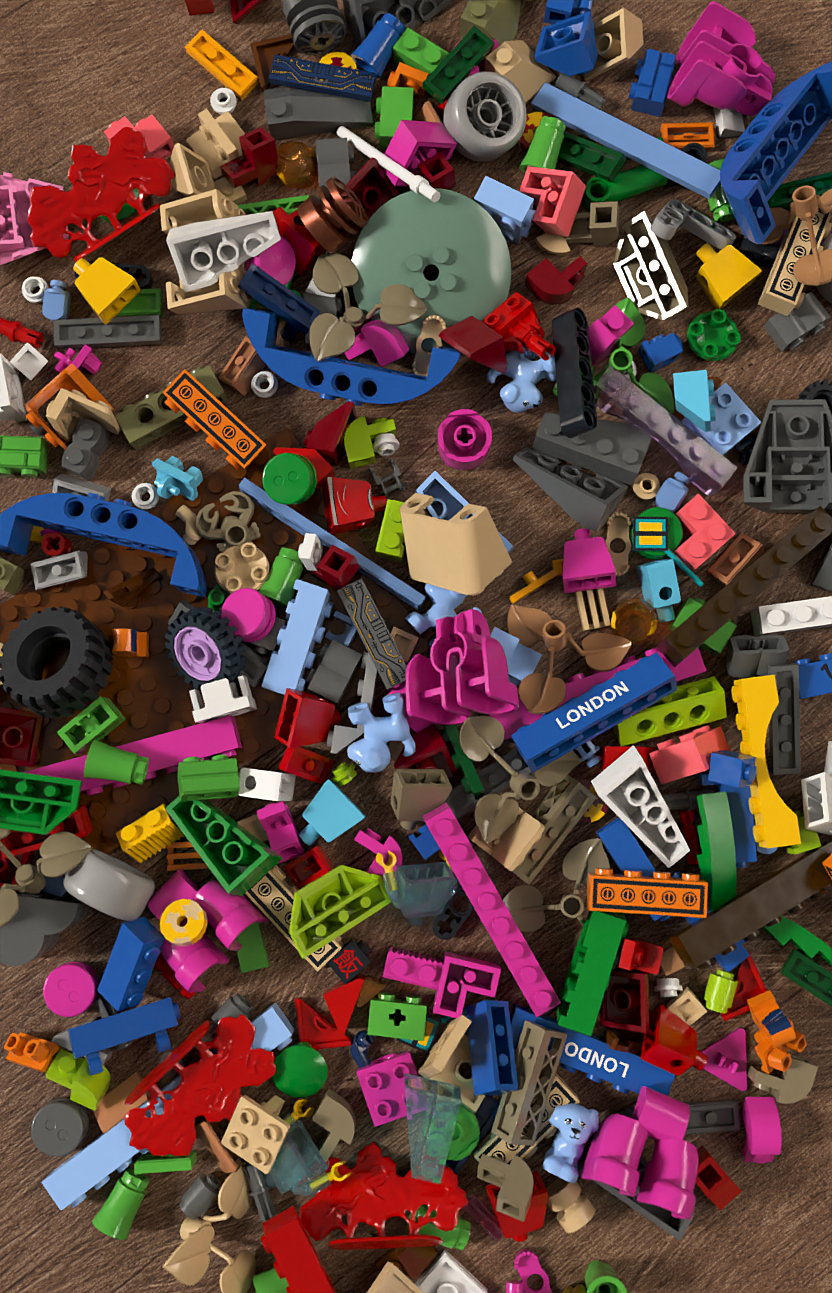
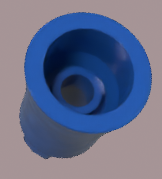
M385 13L381 20L377 21L361 45L351 54L352 59L364 71L376 73V78L380 79L393 53L394 45L406 30L405 26L392 14Z

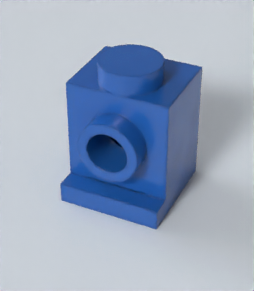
M671 333L665 337L661 334L653 338L649 343L647 340L642 342L638 353L648 371L653 373L677 361L683 352V344L677 334Z
M427 824L418 829L419 836L416 837L414 833L409 835L410 840L424 860L440 849Z

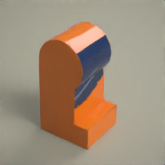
M135 629L112 630L114 638L113 654L121 658H149V633L138 632Z
M770 990L747 1000L753 1021L774 1049L787 1042L796 1040L791 1023L777 1005L775 997Z

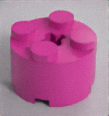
M460 409L450 413L438 429L437 446L445 464L458 470H470L484 463L489 454L492 441V430L488 421L470 409ZM461 437H466L468 443H463Z

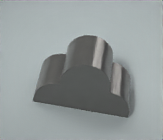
M26 891L24 893L16 892L20 901L19 909L11 921L0 928V962L10 966H19L47 954L56 945L60 932L81 923L89 914L91 906L72 895L64 894L63 896H57L43 891L37 894H29Z

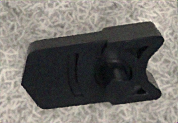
M758 433L734 447V449L740 452L738 463L743 466L749 462Z

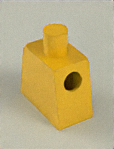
M706 243L696 252V255L704 263L700 267L696 278L715 309H722L753 284L762 272L757 265L732 245L725 246L717 253L709 243Z
M102 257L98 258L93 264L81 258L73 267V270L79 275L74 284L105 325L141 291L133 276Z

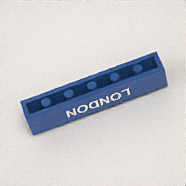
M657 652L651 656L643 657L637 664L626 670L618 671L612 678L602 684L592 686L588 692L581 696L569 699L560 708L545 713L540 719L530 725L520 727L516 733L511 735L520 755L533 773L677 691L675 675Z
M514 1003L510 1014L513 1048L515 1050L517 1049L525 1020L534 1021L545 1028L567 1033L559 1061L560 1067L573 1073L578 1069L587 1073V1078L598 1083H602L603 1080L613 1083L612 1087L626 1094L630 1090L639 1094L641 1087L646 1086L668 1096L675 1077L674 1074L642 1060L641 1055L610 1049L605 1040L595 1034L588 1036L559 1026L557 1019L544 1014L536 1017L532 1009ZM554 1037L550 1039L548 1051L553 1048Z

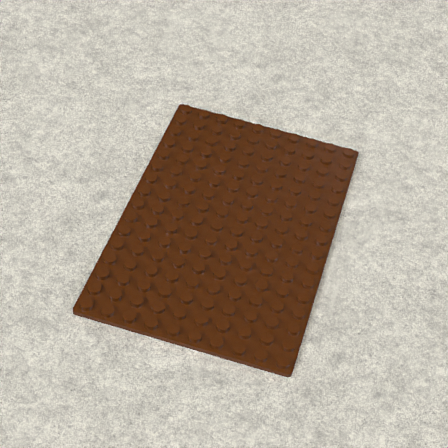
M286 428L264 441L267 448L246 470L241 466L237 470L229 463L203 479L199 486H197L198 497L194 501L179 494L151 511L150 514L160 518L183 538L186 523L176 515L177 510L182 505H185L195 515H198L203 507L214 503L216 506L210 511L209 517L212 518L214 511L218 510L219 520L217 528H220L225 516L239 517L241 515L224 508L226 504L234 505V502L225 501L221 503L219 499L223 495L232 491H240L239 484L244 478L265 491L262 475L268 461L275 456L273 450L276 447H302L292 431ZM322 487L305 502L287 505L328 532ZM255 504L254 514L247 526L249 528L252 523H257L261 536L258 539L252 540V543L266 555L269 568L271 569L282 547L298 552L305 536ZM355 530L333 535L376 564ZM201 537L195 545L189 546L202 564L207 579L209 596L210 591L218 584L215 577V559L222 552L217 548V544L225 541ZM101 542L87 551L86 578L36 590L33 584L0 605V643L8 642L10 638L8 637L12 629L15 631L20 626L18 623L24 618L29 619L32 613L39 610L44 612L45 608L56 607L57 609L58 607H68L83 614L108 638L111 650L114 645L113 629H135L138 632L149 633V658H121L113 654V661L109 662L112 665L111 675H107L106 680L108 683L105 689H100L98 695L99 697L109 698L126 720L100 740V742L117 747L200 724L194 720L192 713L194 707L189 693L190 690L195 688H193V683L188 685L184 682L186 676L181 678L178 676V667L173 669L170 664L174 660L167 657V652L170 649L165 648V642L168 641L165 635L169 631L167 629L169 627L168 621L179 602L186 600L195 608L204 607L205 609L208 607L209 599L208 596L205 598L180 592L170 584L176 558ZM153 567L160 574L158 579L124 607L109 600L103 593L105 590ZM303 569L299 580L327 589L332 597L331 602H334L330 618L325 617L322 627L325 628L320 644H315L312 652L316 654L312 668L318 669L322 661L319 658L322 648L325 644L330 645L332 642L325 638L329 628L334 635H341L346 629L344 622L334 619L335 611L348 617L350 616L337 592L338 590L330 587L325 580ZM357 571L348 585L362 578L381 617L385 621L389 633L391 634L393 627H396L419 638L408 663L416 654L426 652L429 645L423 635L406 621L405 618L409 613L400 599ZM298 590L295 591L294 599H296ZM275 607L276 617L286 620L288 623L286 610ZM357 632L349 648L363 655L364 652L368 653ZM243 642L245 645H247V646H248L249 648H251L252 650L254 649V646L251 645L250 643H248V642ZM71 645L59 649L48 659L43 669L42 680L55 675L65 665L70 654ZM272 652L269 653V656L257 653L261 657L266 659L268 662H270ZM362 660L339 705L333 703L335 709L357 696L359 679L364 680L366 669L361 668ZM312 668L306 669L303 679L307 680ZM378 673V677H377V682H379L380 680H382V678L380 677L379 673ZM265 675L256 687H252L249 684L257 710L234 716L243 748L236 750L237 755L228 757V759H237L238 770L282 743L274 737L284 695L261 687ZM236 677L230 683H236L239 695L243 697L238 677ZM306 682L303 692L315 694L308 690L309 684ZM0 686V707L30 711L12 699L5 692L3 686ZM201 688L196 689L200 692L203 706L205 707V702L203 699ZM91 700L87 703V705L89 706L93 703V701ZM75 710V714L68 717L61 715L60 718H49L47 716L42 718L34 768L0 764V769L23 773L88 755L89 750L85 754H74L57 733L82 711ZM166 770L156 772L157 777L145 780L143 785L132 782L130 785L114 789L113 784L102 787L103 792L87 796L86 792L80 793L78 806L86 804L93 828L90 834L80 839L90 844L93 849L107 854L119 847L120 843L116 832L164 803L165 806H168L179 796L177 772L167 774Z

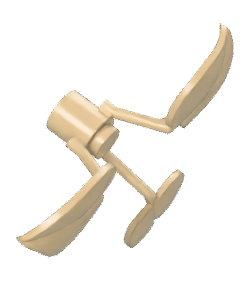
M240 1163L237 1170L226 1178L219 1191L218 1205L224 1214L217 1216L205 1215L203 1220L199 1218L193 1220L187 1217L183 1221L180 1228V1236L185 1241L163 1265L179 1282L189 1286L196 1284L207 1271L209 1266L208 1253L213 1251L229 1264L220 1275L221 1292H248L256 1271L254 1255L250 1251L241 1250L233 1259L211 1243L215 1235L211 1222L228 1220L231 1215L236 1219H240L252 1204L254 1196H249V1191L251 1190L243 1170V1165L246 1163Z

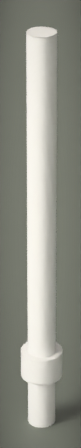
M340 126L337 129L339 137H347L349 144L368 157L375 158L378 164L410 185V189L416 194L421 193L433 202H437L440 199V192L431 187L425 178L420 175L415 176L344 126Z

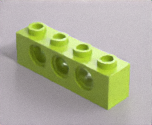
M715 676L677 686V691L615 725L613 731L620 745L624 746L727 718L725 692Z

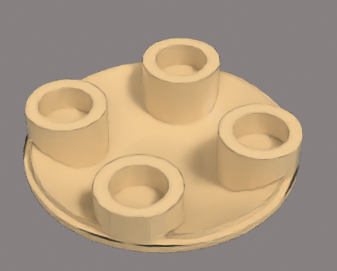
M249 542L231 546L218 554L215 559L216 580L225 591L231 594L241 588L259 590L266 581L270 570L266 555L255 544Z

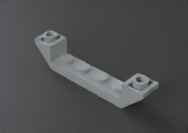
M364 652L361 668L366 669L364 680L359 679L357 695L362 696L361 703L366 702L372 713L378 671L369 653ZM357 724V728L335 725L334 731H329L327 747H331V753L339 754L364 735V727L361 724Z

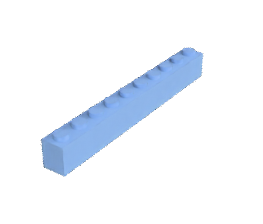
M276 1002L251 1020V1023L256 1027L252 1043L253 1049L262 1048L266 1051H272L274 1048H277L280 1051L292 1041L290 1036L295 1029ZM214 1048L211 1052L215 1055L218 1053V1050ZM181 1075L177 1076L160 1090L170 1091L175 1089L181 1082ZM164 1095L166 1100L172 1099V1095ZM157 1097L156 1099L159 1102L156 1105L154 1104L157 1115H161L164 1112V1104L160 1097ZM149 1099L146 1102H144L141 1106H139V1108L147 1107ZM148 1109L145 1114L150 1118L152 1114L151 1110ZM125 1118L57 1167L41 1182L61 1211L68 1205L74 1208L87 1197L85 1192L92 1187L95 1190L102 1187L110 1180L108 1175L115 1169L120 1173L133 1162L131 1157L136 1153L140 1152L143 1155L149 1151L147 1148L137 1150L129 1145L132 1133L125 1125Z

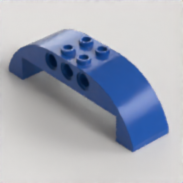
M832 61L806 73L772 98L735 142L722 163L720 182L742 234L756 244H762L776 226L767 201L829 121L832 120Z
M243 308L242 317L245 329L260 358L273 372L284 380L300 388L320 393V398L336 400L339 397L347 398L346 402L352 401L357 406H362L365 402L392 404L411 400L439 384L453 370L462 356V353L457 349L434 346L432 348L427 377L334 357L317 362L313 353L276 346L280 316L272 311L258 308ZM317 370H320L323 373V382L317 380ZM343 375L350 379L349 388L345 387L341 382ZM369 380L376 384V393L368 390L367 383Z
M47 493L20 501L0 514V551L26 556L33 526L174 557L176 562L170 584L180 592L207 598L209 592L202 564L193 549L173 528L160 518L144 510L131 507L132 503L115 499L114 503L105 501V497L94 493H88V497L70 493Z

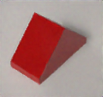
M319 844L286 865L284 869L294 885L301 889L331 871L334 865Z
M363 974L353 977L346 984L342 982L326 989L323 993L339 1033L345 1034L365 980V975Z

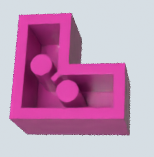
M401 120L385 155L416 176L420 175L418 164L440 151L448 161L457 143L442 123ZM381 166L394 186L410 187V185Z
M445 951L443 969L433 1003V1013L458 1018L462 1015L467 991L495 997L501 972L500 965Z

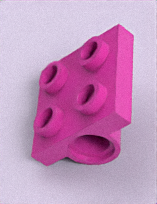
M410 1050L400 1054L392 1053L372 1061L369 1065L356 1070L375 1127L429 1108Z

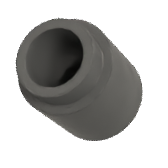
M236 993L234 997L230 996L211 1017L214 1022L212 1024L213 1029L217 1032V1025L222 1017L231 1016L238 1018L240 1015H245L249 1018V1012L253 1009V1006L239 993Z
M200 1174L182 1196V1201L179 1205L184 1214L193 1220L203 1216L218 1199L221 1186L220 1181L212 1174Z

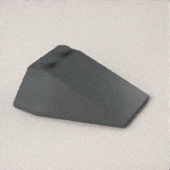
M826 399L769 401L743 477V504L766 513H812L819 506L826 512L832 511V414Z

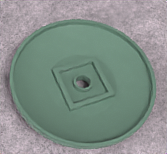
M434 188L441 194L437 202L431 201L421 193L416 194L414 191L403 193L389 200L370 217L369 223L363 227L353 252L352 262L358 271V282L352 287L357 305L364 315H367L377 303H381V292L386 287L394 284L408 286L426 305L427 311L422 317L411 323L395 326L404 337L409 347L408 352L415 354L417 351L416 340L421 334L423 321L426 317L430 315L440 316L446 323V328L470 316H474L479 321H482L506 301L509 294L511 260L501 229L491 215L478 203L451 190ZM428 265H435L439 269V276L434 281H428L423 275L424 268ZM381 309L375 312L370 321L381 320ZM425 338L421 343L422 349L426 352H432V348L437 345L436 341L432 338ZM441 339L442 347L455 349L449 343Z

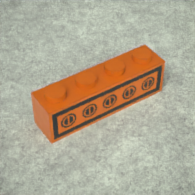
M186 369L163 391V394L168 398L164 403L176 414L181 410L188 417L185 422L196 432L201 429L206 433L208 437L205 441L216 451L222 448L228 454L225 459L237 470L240 466L246 470L267 448V445Z
M595 868V873L588 872L586 907L589 911L707 918L708 882L700 879L699 874L682 873V878H671V873L655 871L653 876H642V871L624 870V875L613 874V869Z

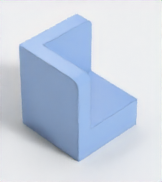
M335 611L334 619L345 623V632L341 635H334L329 628L325 638L331 641L334 640L349 648L358 631L350 617Z

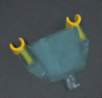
M439 849V856L446 862L397 866L396 871H393V866L396 864V856L392 852L388 851L389 860L386 863H383L382 854L377 853L376 861L385 869L383 879L387 895L394 907L400 909L403 916L407 918L408 923L413 926L422 925L424 917L440 915L446 903L457 892V877L441 849Z
M305 1099L296 1101L293 1107L294 1112L291 1114L288 1112L281 1118L290 1124V1129L271 1171L265 1175V1181L270 1187H277L281 1193L291 1190L295 1195L311 1196L330 1186V1182L333 1180L342 1181L346 1179L351 1172L341 1176L338 1173V1166L346 1161H339L332 1166L330 1172L326 1173L328 1166L301 1120L296 1122L300 1117L308 1118L314 1113L315 1109L313 1107L308 1108L304 1113L302 1112V1106L308 1101Z

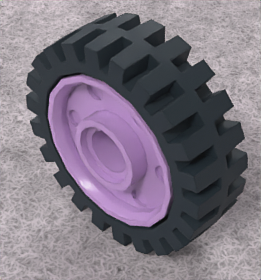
M204 607L194 608L172 621L167 628L169 631L165 635V638L168 639L165 642V648L170 649L167 652V657L174 660L170 664L173 669L178 667V676L180 678L186 676L184 682L188 685L193 683V688L200 689L201 685L224 678L228 679L230 683L240 675L244 668L243 663L246 661V656L242 655L245 652V645H239L243 639L241 635L235 636L234 633L238 630L236 626L230 627L228 624L231 620L228 617L221 619L222 613L219 611L213 612V608L209 607L205 609Z

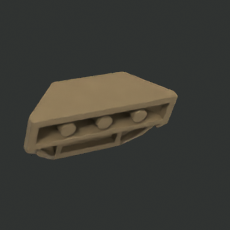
M643 211L621 226V236L616 250L614 267L627 297L632 300L639 313L666 321L689 307L687 285L667 240L658 237L651 231L650 227L653 220L646 211Z

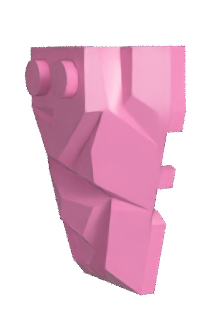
M6 172L0 175V265L46 248L34 247L33 241L30 238L33 229L27 219L28 210L31 207V189L37 186L51 185L63 190V186L31 178L25 181L13 178V174ZM64 233V239L68 240L69 235Z

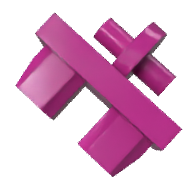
M86 344L73 362L71 359L76 354L73 349L69 348L64 355L58 351L55 353L54 357L59 360V363L54 369L58 373H61L66 366L68 367L73 363L79 371L84 368L95 376L102 366V362L93 355L92 349Z

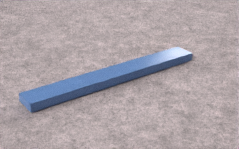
M546 82L531 102L532 109L560 119L567 127L612 150L623 153L624 156L708 199L712 197L721 184L720 170Z
M244 478L239 484L240 491L249 495L253 503L303 536L306 533L316 534L323 547L330 549L334 545L355 556L360 566L358 572L414 609H421L426 598L424 595L289 506L275 502L267 495L266 491L248 479Z

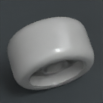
M494 72L475 73L463 80L450 95L443 116L444 127L457 143L455 149L464 157L479 162L492 161L507 153L521 138L527 118L526 105L518 88L508 78Z
M96 849L89 852L78 866L69 871L63 882L65 890L78 900L105 914L125 921H134L141 916L155 889V883L148 875L124 861Z

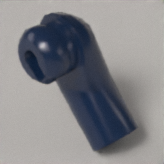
M361 1030L355 1035L350 1049V1053L358 1068L371 1063L367 1053L374 1041L373 1035H367L368 1031Z

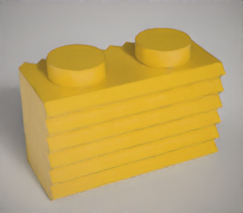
M164 803L116 832L122 851L138 863H142L148 857L151 858L152 854L156 855L157 851L161 852L162 848L165 849L166 846H170L171 843H175L176 840H180V837L185 836L165 809L167 806Z

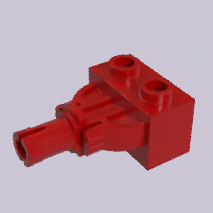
M517 292L481 321L503 336L505 354L516 350L524 354L525 348L526 352H534L542 360L546 361L549 359V356L552 357L555 353V346L543 339L545 333L532 302Z

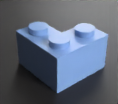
M494 627L490 637L498 640L504 648L509 682L519 687L521 681L534 672L542 654L518 643L520 639Z

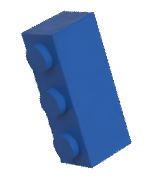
M145 917L122 923L97 990L117 1012L140 1004L165 939L164 935Z
M485 1000L465 1007L466 1018L472 1021L468 1027L474 1095H500L517 1091L518 1082L508 1001Z

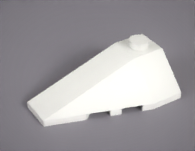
M273 211L196 222L172 228L169 230L166 241L184 291L188 292L211 286L218 281L220 274L234 271L249 258L257 256L281 240Z

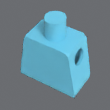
M661 559L635 566L646 607L656 608L659 623L674 620L675 614L672 604L681 602L673 559ZM662 589L663 595L660 598L659 592Z
M328 779L302 813L303 818L309 824L298 835L308 846L314 843L320 836L329 843L363 820L366 815L331 779Z

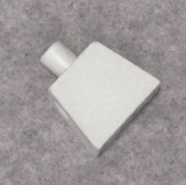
M241 768L240 773L238 772L239 796L272 801L293 800L296 775L252 768Z
M823 772L801 780L805 829L832 835V777Z

